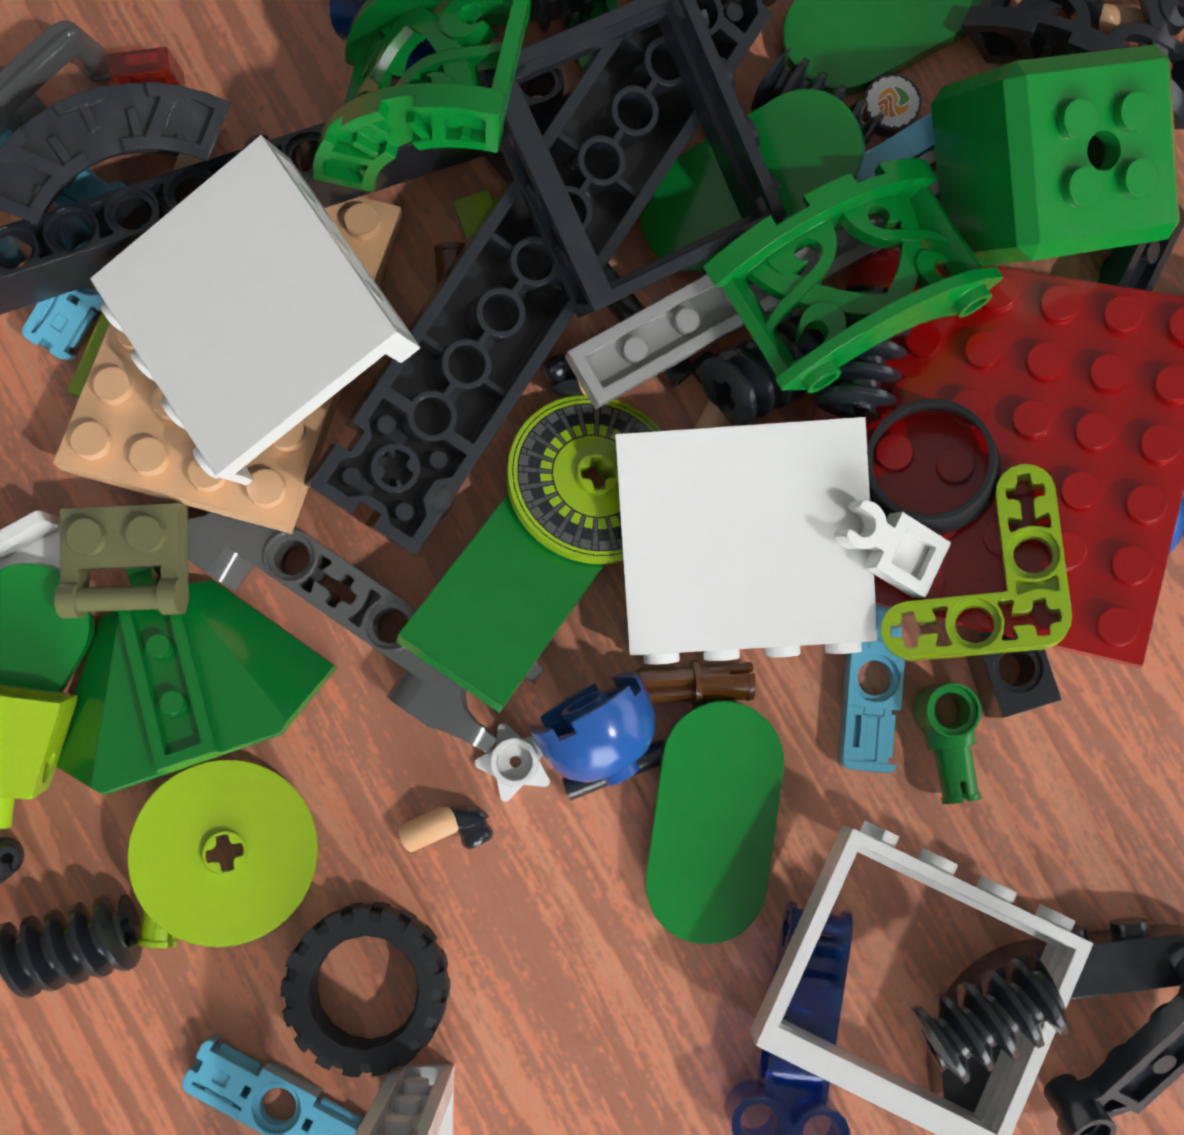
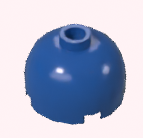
M634 671L611 676L616 687L607 691L598 690L595 683L578 691L540 717L545 728L531 726L529 731L536 744L557 772L569 780L584 783L604 779L608 786H612L627 780L639 770L636 760L642 757L648 750L656 730L655 710L650 696L639 675Z

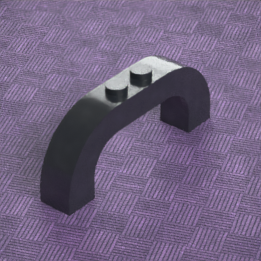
M1139 917L1110 920L1109 930L1088 932L1087 926H1073L1071 933L1094 944L1070 999L1181 986L1182 979L1176 973V966L1184 956V926L1170 924L1148 925V919ZM1038 938L1028 939L1001 946L983 955L956 978L945 995L959 1007L956 988L960 983L964 981L971 983L982 994L980 976L983 972L987 970L994 971L1006 982L1004 975V964L1006 961L1014 958L1020 960L1029 968L1028 952L1032 950L1040 959L1047 943ZM998 1045L992 1047L994 1064L1001 1052V1048ZM927 1050L930 1092L974 1113L992 1071L988 1072L974 1057L967 1059L971 1081L964 1084L950 1069L942 1073Z

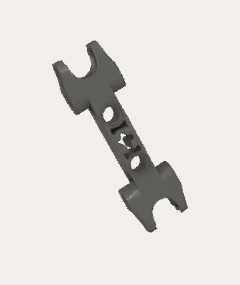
M212 512L202 517L188 519V561L234 591L238 590L253 567H258L405 669L386 697L426 726L446 732L470 743L485 753H489L498 738L491 734L488 728L479 723L468 710L467 690L397 642L386 643L382 639L380 626L385 617L394 612H402L409 621L417 611L415 608L297 527H294L293 533L289 534ZM297 547H307L310 553L307 567L301 573L288 575L285 569V559L288 553ZM326 575H329L344 586H351V590L357 595L351 605L343 601L340 602L341 599L337 594L320 584ZM535 663L524 680H529L536 684L545 670Z

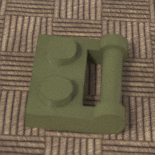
M171 503L60 509V583L56 588L54 596L55 609L60 618H83L87 612L158 609L163 615L185 613L189 599L188 506ZM161 568V579L157 585L89 587V571Z

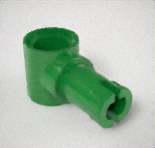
M956 683L933 684L924 687L914 699L912 715L916 725L925 732L928 750H934L942 804L963 803L965 799L968 802L982 799L981 793L978 790L971 745L977 744L974 729L977 728L981 719V704L977 695L970 688ZM943 694L949 695L957 705L956 719L947 727L942 726L934 714V706Z

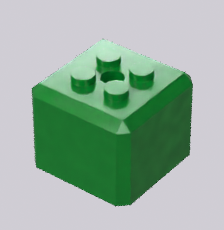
M1156 45L1014 61L942 87L931 103L940 204L982 266L1035 261L1167 240L1180 222L1170 59Z

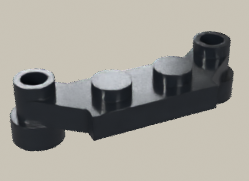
M1184 956L1176 966V973L1182 979L1178 994L1171 1001L1157 1007L1151 1013L1149 1021L1124 1044L1113 1048L1107 1054L1105 1062L1089 1077L1077 1080L1072 1074H1062L1053 1078L1045 1086L1044 1096L1058 1117L1057 1128L1061 1135H1115L1116 1125L1112 1121V1117L1129 1111L1139 1114L1184 1073Z

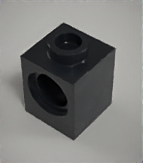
M985 631L979 633L981 642L990 637L992 633ZM1002 636L1003 641L1016 640L1014 638ZM1045 649L1008 652L1018 660L1020 665L1019 677L1012 685L1005 682L999 672V662L1005 653L966 656L985 717L1005 718L1062 700Z

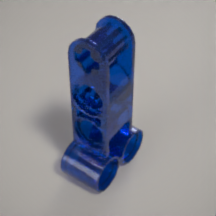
M788 901L785 908L774 976L804 909L798 908L795 901ZM842 911L840 916L829 914L821 934L832 937L820 935L783 1017L784 1020L836 1045L852 942L853 919L850 911ZM764 1049L761 1052L757 1080H745L736 1084L729 1092L725 1102L726 1116L733 1135H803L805 1124L810 1118L817 1115H825L831 1118V1126L825 1135L851 1134L846 1119L836 1104L828 1097L829 1081ZM753 1104H764L771 1108L770 1117L764 1125L758 1128H749L740 1123L741 1116L747 1107Z

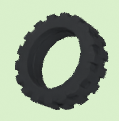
M374 902L373 904L354 903L345 906L341 910L332 912L320 920L303 935L297 947L292 950L285 966L288 967L286 977L281 982V997H285L286 1008L282 1011L286 1026H293L297 1034L294 1039L297 1046L304 1053L309 1049L317 1056L315 1063L322 1068L330 1070L334 1066L343 1069L342 1075L348 1077H359L361 1073L371 1072L372 1077L381 1076L389 1073L393 1067L398 1065L403 1067L411 1062L418 1052L426 1047L433 1038L444 1016L447 999L450 994L451 986L447 972V956L444 949L440 950L436 943L437 936L428 925L424 927L415 920L417 916L406 909L397 910L390 907L391 904L384 902ZM362 936L385 939L402 950L414 968L418 986L415 1007L407 1021L389 1035L372 1039L349 1035L334 1025L320 1005L317 990L320 967L330 951L345 940Z

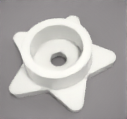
M501 723L498 726V739L495 749L476 759L475 766L495 776L500 798L502 801L507 802L523 785L547 787L550 780L540 763L542 752L533 736L521 738L507 724ZM513 756H518L521 759L519 767L515 768L510 765V759Z

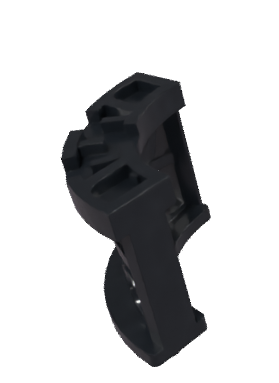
M982 0L980 6L970 7L962 28L986 63L1008 64L1019 60L1130 48L1124 42L1139 44L1137 47L1156 45L1171 62L1174 129H1184V36L1181 43L1170 36L1177 35L1184 28V0H1138L1145 23H1125L1113 29L1108 35L1091 28L1090 11L1084 0H1022L1016 7H1008L1011 0ZM1062 9L1070 19L1057 16V14Z
M157 82L105 85L76 93L55 102L52 106L31 118L22 127H19L0 147V209L38 225L43 213L49 210L59 193L75 177L100 162L121 155L157 153L178 157L179 153L208 162L231 102L196 89Z

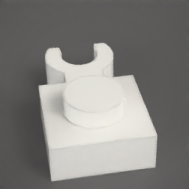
M867 500L850 502L848 509L862 518L863 530L860 535L850 529L837 530L834 535L836 541L847 549L869 550L871 553L864 569L912 598H925L951 542L904 512L890 513L886 520L883 510L876 503Z

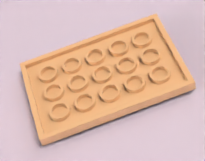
M179 153L172 171L202 162L203 160ZM360 196L325 208L379 287L403 220L401 207ZM110 323L53 464L62 472L292 534L308 487L304 484L317 465L343 388L245 465L254 479L251 483L243 485L223 478L215 479L207 474L195 460L192 450L196 445L186 429L178 426L164 411L161 400L165 396L156 382L148 378L133 362L130 352L134 347L125 333L119 331Z

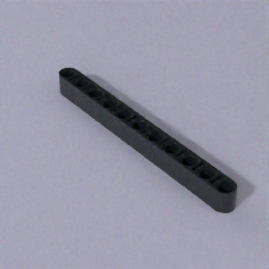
M560 67L519 84L540 131L564 97V77ZM540 95V96H544V97L535 98V97H532V96ZM326 122L268 140L291 159L324 208L372 193L314 180L313 172H306L313 168L319 138ZM412 142L398 147L396 158L380 170L375 191L494 152L448 147L418 150ZM243 149L209 159L208 162L202 161L44 212L38 225L22 219L0 226V315L93 285L90 279ZM147 222V224H146L145 226H143V227H141V228H139V229H134L136 226L140 225L141 223ZM88 241L84 246L75 249L79 244ZM27 261L24 265L17 268L21 263Z

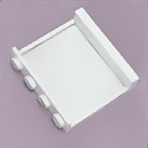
M262 135L90 278L104 300L100 304L101 311L114 327L125 333L134 347L130 352L133 362L148 378L156 382L165 396L161 400L164 411L178 426L186 429L196 445L192 453L197 463L207 474L215 479L223 478L243 485H248L254 480L245 465L386 354L402 363L421 348L291 159Z
M865 417L615 434L630 655H643L644 664H670L680 661L679 653L703 651L704 660L726 661L740 658V649L764 648L765 657H792L801 654L800 646L825 644V653L848 654L861 652V642L878 641L874 574L864 569L871 552L867 549H847L841 546L834 538L837 530L850 529L858 535L863 530L862 518L849 510L848 506L852 501H870Z

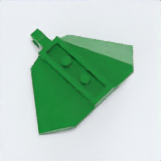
M161 568L126 569L130 586L157 585L161 579ZM214 580L188 583L189 599L187 610L184 614L163 615L158 609L110 611L100 618L74 694H77V703L56 767L103 795H108L283 735L337 667Z

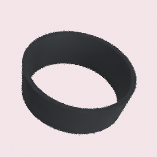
M931 398L916 400L900 406L881 421L874 431L867 448L870 501L876 503L883 510L886 520L890 513L904 512L938 535L959 530L976 520L987 509L996 494L997 483L1001 476V461L997 445L983 421L971 410L956 402ZM923 411L949 412L971 422L984 435L989 451L987 474L976 494L958 508L939 514L911 512L892 502L880 488L873 469L874 447L882 434L900 419Z

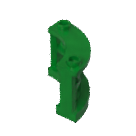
M367 0L357 12L349 30L345 48V62L348 65L354 66L344 105L336 110L328 119L321 132L313 162L314 180L374 193L380 170L396 158L398 147L412 142L418 150L448 147L498 153L507 106L530 17L531 0ZM488 24L507 25L503 42L489 44L497 37L498 33ZM427 39L436 53L420 59L405 72L409 55L419 43ZM496 68L492 88L483 87L478 70ZM392 75L402 76L396 86L389 87Z
M907 158L886 161L878 164L874 171L876 173L874 177L857 183L851 173L828 182L803 195V202L807 208L793 216L791 214L785 217L783 222L776 225L771 215L735 239L703 266L714 286L722 287L776 374L775 380L782 391L807 390L808 393L819 391L841 375L842 371L839 367L875 345L930 320L956 314L960 318L968 316L980 309L992 298L989 290L1004 277L997 267H982L929 188L938 180V177L926 160ZM883 219L885 227H877L870 220ZM845 229L857 240L874 247L884 249L899 248V259L895 277L886 294L850 292L820 284L827 275L836 254L837 231ZM805 247L812 248L817 252L819 261L805 277H802L800 274L804 272L809 259L801 260L796 257L795 253ZM753 283L770 296L781 301L770 317H768L751 290L750 286ZM917 283L921 287V289L913 292V289ZM796 307L806 310L796 329V343H798L800 337L806 331L811 329L819 330L824 335V342L819 347L797 360L794 359L776 330L777 326ZM846 318L860 319V321L846 329Z

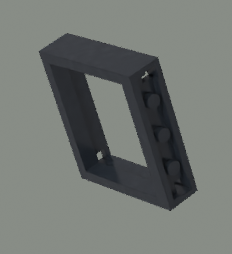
M635 0L521 49L499 147L578 318L602 309L720 252L743 233L770 215L776 224L782 222L787 217L776 191L781 185L776 177L767 170L759 151L760 139L757 128L751 118L744 115L734 92L735 80L732 69L727 60L718 54L709 33L707 10L703 9L700 11L696 0ZM658 24L742 219L614 281L608 282L519 84ZM496 68L479 70L478 73L483 87L492 88Z

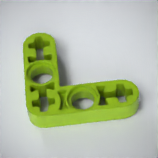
M1020 464L1011 467L1003 473L997 483L995 505L1006 591L906 601L896 604L886 612L881 622L882 639L892 655L902 660L919 661L1042 650L1053 647L1064 639L1071 626L1072 610L1056 488L1052 477L1044 469L1032 464ZM1018 481H1028L1031 490H1042L1043 496L1034 499L1032 508L1033 521L1035 524L1046 519L1048 520L1049 528L1027 526L1014 532L1009 531L1008 523L1021 525L1022 522L1019 501L1015 499L1008 500L1006 494L1015 492ZM1027 540H1038L1044 543L1050 549L1052 555L1050 566L1036 574L1021 570L1015 564L1013 558L1016 547ZM1037 602L1044 603L1047 613H1058L1059 622L1050 625L1048 635L1038 636L1033 625L1013 626L1012 629L1016 640H1002L1005 620L999 605L1012 604L1011 618L1030 615L1033 604ZM970 608L986 611L994 623V630L991 636L985 641L978 643L962 639L955 628L959 614ZM947 611L945 630L951 643L950 646L937 647L938 633L918 636V646L914 648H906L902 638L892 637V629L902 627V617L915 616V621L920 626L937 625L933 612Z

